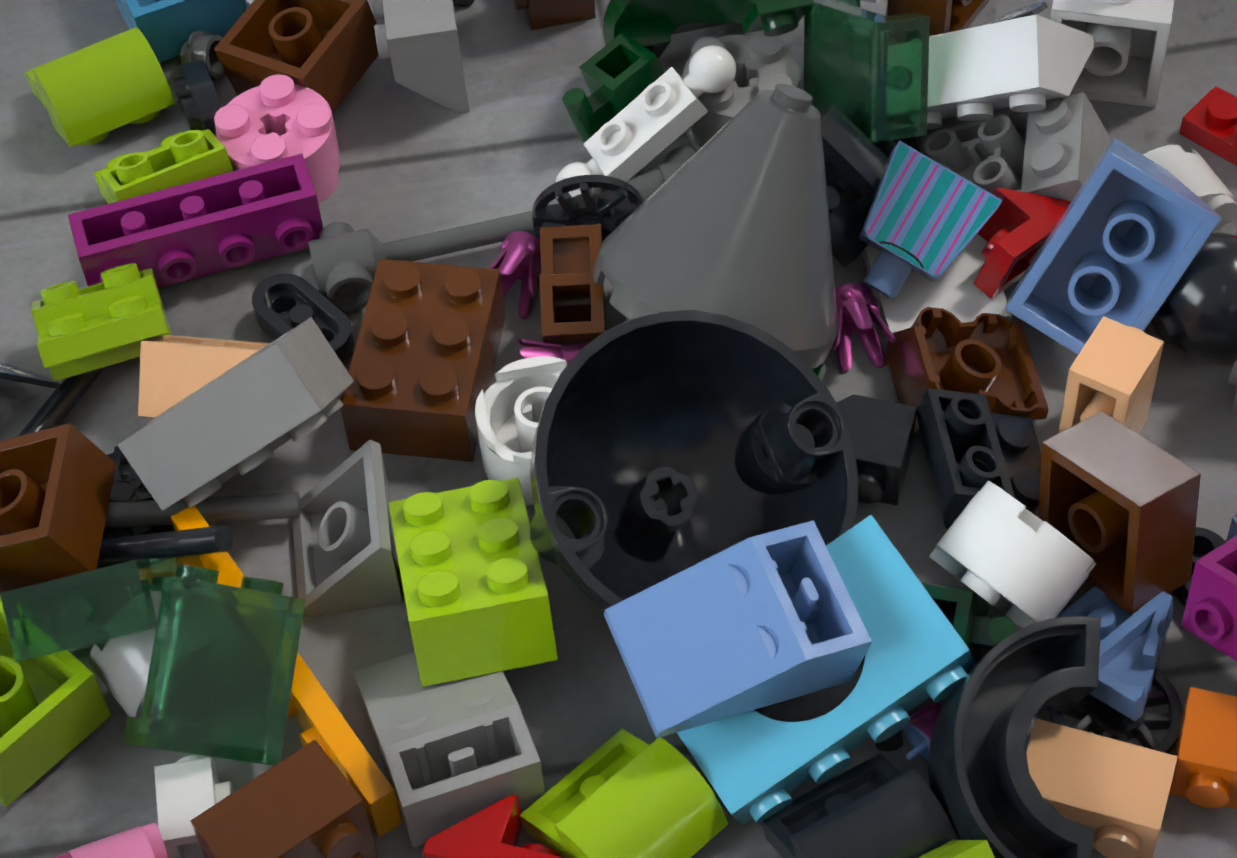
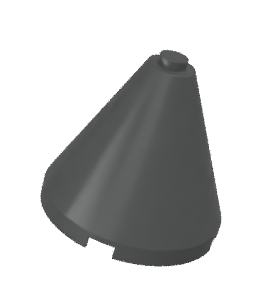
M777 84L774 90L760 91L605 238L594 264L593 279L595 284L602 285L606 276L614 286L609 303L628 319L660 311L698 310L722 314L754 325L780 340L802 358L811 369L825 362L838 333V315L821 115L811 105L813 98L809 93L787 84Z

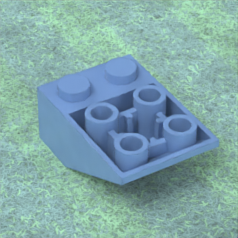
M814 520L749 537L605 609L603 614L656 738L851 682L872 643Z

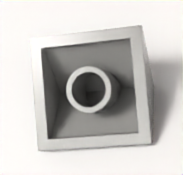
M369 440L300 498L301 516L300 518H292L298 604L299 613L317 616L402 603L398 557L388 504L392 500L381 445L375 441Z

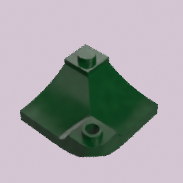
M610 0L605 12L603 34L605 45H607L623 32L656 54L659 59L671 42V35L729 23H741L744 34L764 30L765 36L768 37L786 34L799 26V21L813 6L814 2L813 0Z

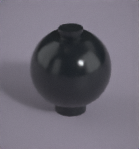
M1211 233L1152 318L1151 323L1154 330L1166 344L1169 345L1174 342L1182 350L1203 358L1221 359L1237 355L1236 235Z

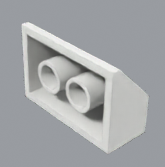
M1031 15L880 46L883 116L906 121L907 129L932 130L940 128L944 118L957 116V119L961 121H982L993 118L994 109L1010 107V110L1014 112H1032L1045 109L1046 100L1070 95L1094 48V35L1039 15Z

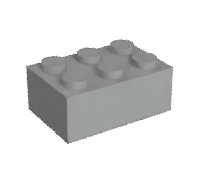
M310 317L155 417L117 446L162 511L182 498L187 506L191 508L220 489L222 483L238 472L243 475L270 458L274 454V450L291 438L295 442L325 423L328 416L344 405L338 395L350 386L354 380L312 317Z

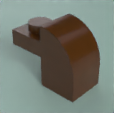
M601 224L540 227L542 275H539L541 327L544 343L557 345L581 344L593 341L606 331L604 282L602 285H597L593 279L594 264L602 245Z

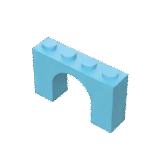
M872 515L826 545L872 640L865 654L861 676L850 695L832 711L807 721H779L752 710L677 732L730 814L743 826L752 819L757 824H762L763 820L790 805L793 800L789 794L813 778L815 783L819 784L837 775L851 762V758L848 755L849 752L869 738H872L875 743H879L895 735L910 721L907 712L929 697L934 702L948 698L967 676L966 671L975 666L970 649Z

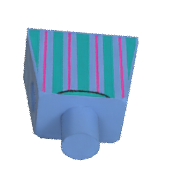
M899 141L890 154L859 239L880 251L863 282L883 295L895 300L912 270L931 281L937 280L995 213L1003 200Z

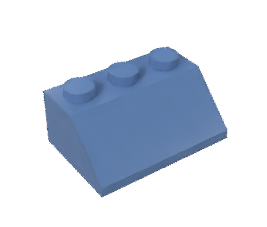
M1114 137L1012 291L1005 309L1078 355L1103 316L1126 326L1136 327L1144 332L1221 220V216L1167 169Z

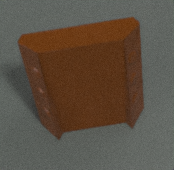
M926 307L920 311L910 328L892 333L897 339V343H892L888 339L885 365L889 364L900 404L917 407L927 388L986 395L991 413L1031 417L1032 421L1047 418L1049 408L1020 320L1009 321L999 314L982 313L976 317L973 323L961 324L954 314L943 308ZM916 417L915 433H918L920 429Z

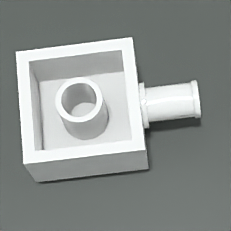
M1053 0L1050 20L1094 35V48L1070 95L1085 92L1090 100L1156 108L1174 0Z

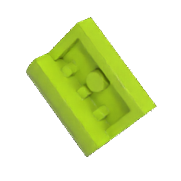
M138 27L24 72L32 93L47 109L54 129L70 147L96 144L104 140L109 135V131L128 123L141 124L151 121L159 116L162 109L175 104L158 59Z
M207 129L204 131L190 130L168 136L161 142V146L147 152L120 155L109 161L106 166L107 168L94 172L93 175L101 195L110 204L233 172V168L225 146Z
M136 263L126 264L102 272L103 282L79 289L76 280L52 285L40 291L42 300L32 302L31 314L38 332L37 347L44 369L49 367L54 382L140 357L141 340L161 334L172 335L152 268L139 271Z
M623 728L519 815L528 835L542 845L555 850L564 858H691L728 825L724 811L714 792L685 756L661 737L649 745Z

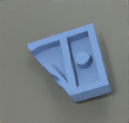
M1094 586L1057 618L1079 616L1101 618L1098 687L1090 695L1136 721L1143 714L1173 617V596L1163 591L1134 614H1131L1106 597L1103 591Z

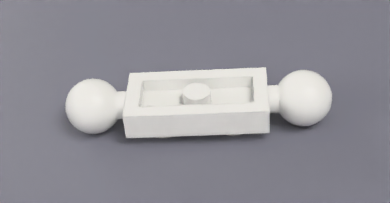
M710 45L699 49L693 55L689 64V74L684 79L671 67L584 143V146L593 158L587 163L574 162L566 165L558 173L556 182L580 175H604L625 182L630 180L708 112L698 99L700 95L704 92L718 93L731 85L736 75V63L733 56L723 47ZM592 188L594 193L600 194L602 188ZM577 189L570 191L569 194L574 197L581 194V191Z

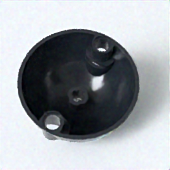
M698 310L660 311L629 319L604 331L582 348L561 372L545 402L532 443L530 477L536 514L530 525L531 543L544 559L558 564L578 589L604 611L749 537L814 520L825 545H828L854 526L858 505L859 480L854 446L844 417L830 391L810 366L783 342L754 325L726 315ZM796 424L803 425L811 432L815 442L814 447L807 446L800 440L796 432ZM763 447H764V450H765V452H766V454H767V456H768L769 461L767 460V458H766L765 455H764ZM653 497L654 502L662 498L668 506V511L666 507L656 510L651 498ZM556 514L566 522L575 539L568 538L561 533L557 527Z

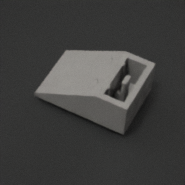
M1085 92L1048 100L1046 101V108L1039 111H1010L993 115V118L988 120L973 121L921 135L919 149L925 156L989 193H992L997 188H1006L1072 201L1110 144L1111 138Z
M415 652L353 672L390 784L395 790L398 807L412 848L425 844L427 839L508 796L517 795L520 811H523L545 794L540 758L518 701L503 671L422 687Z

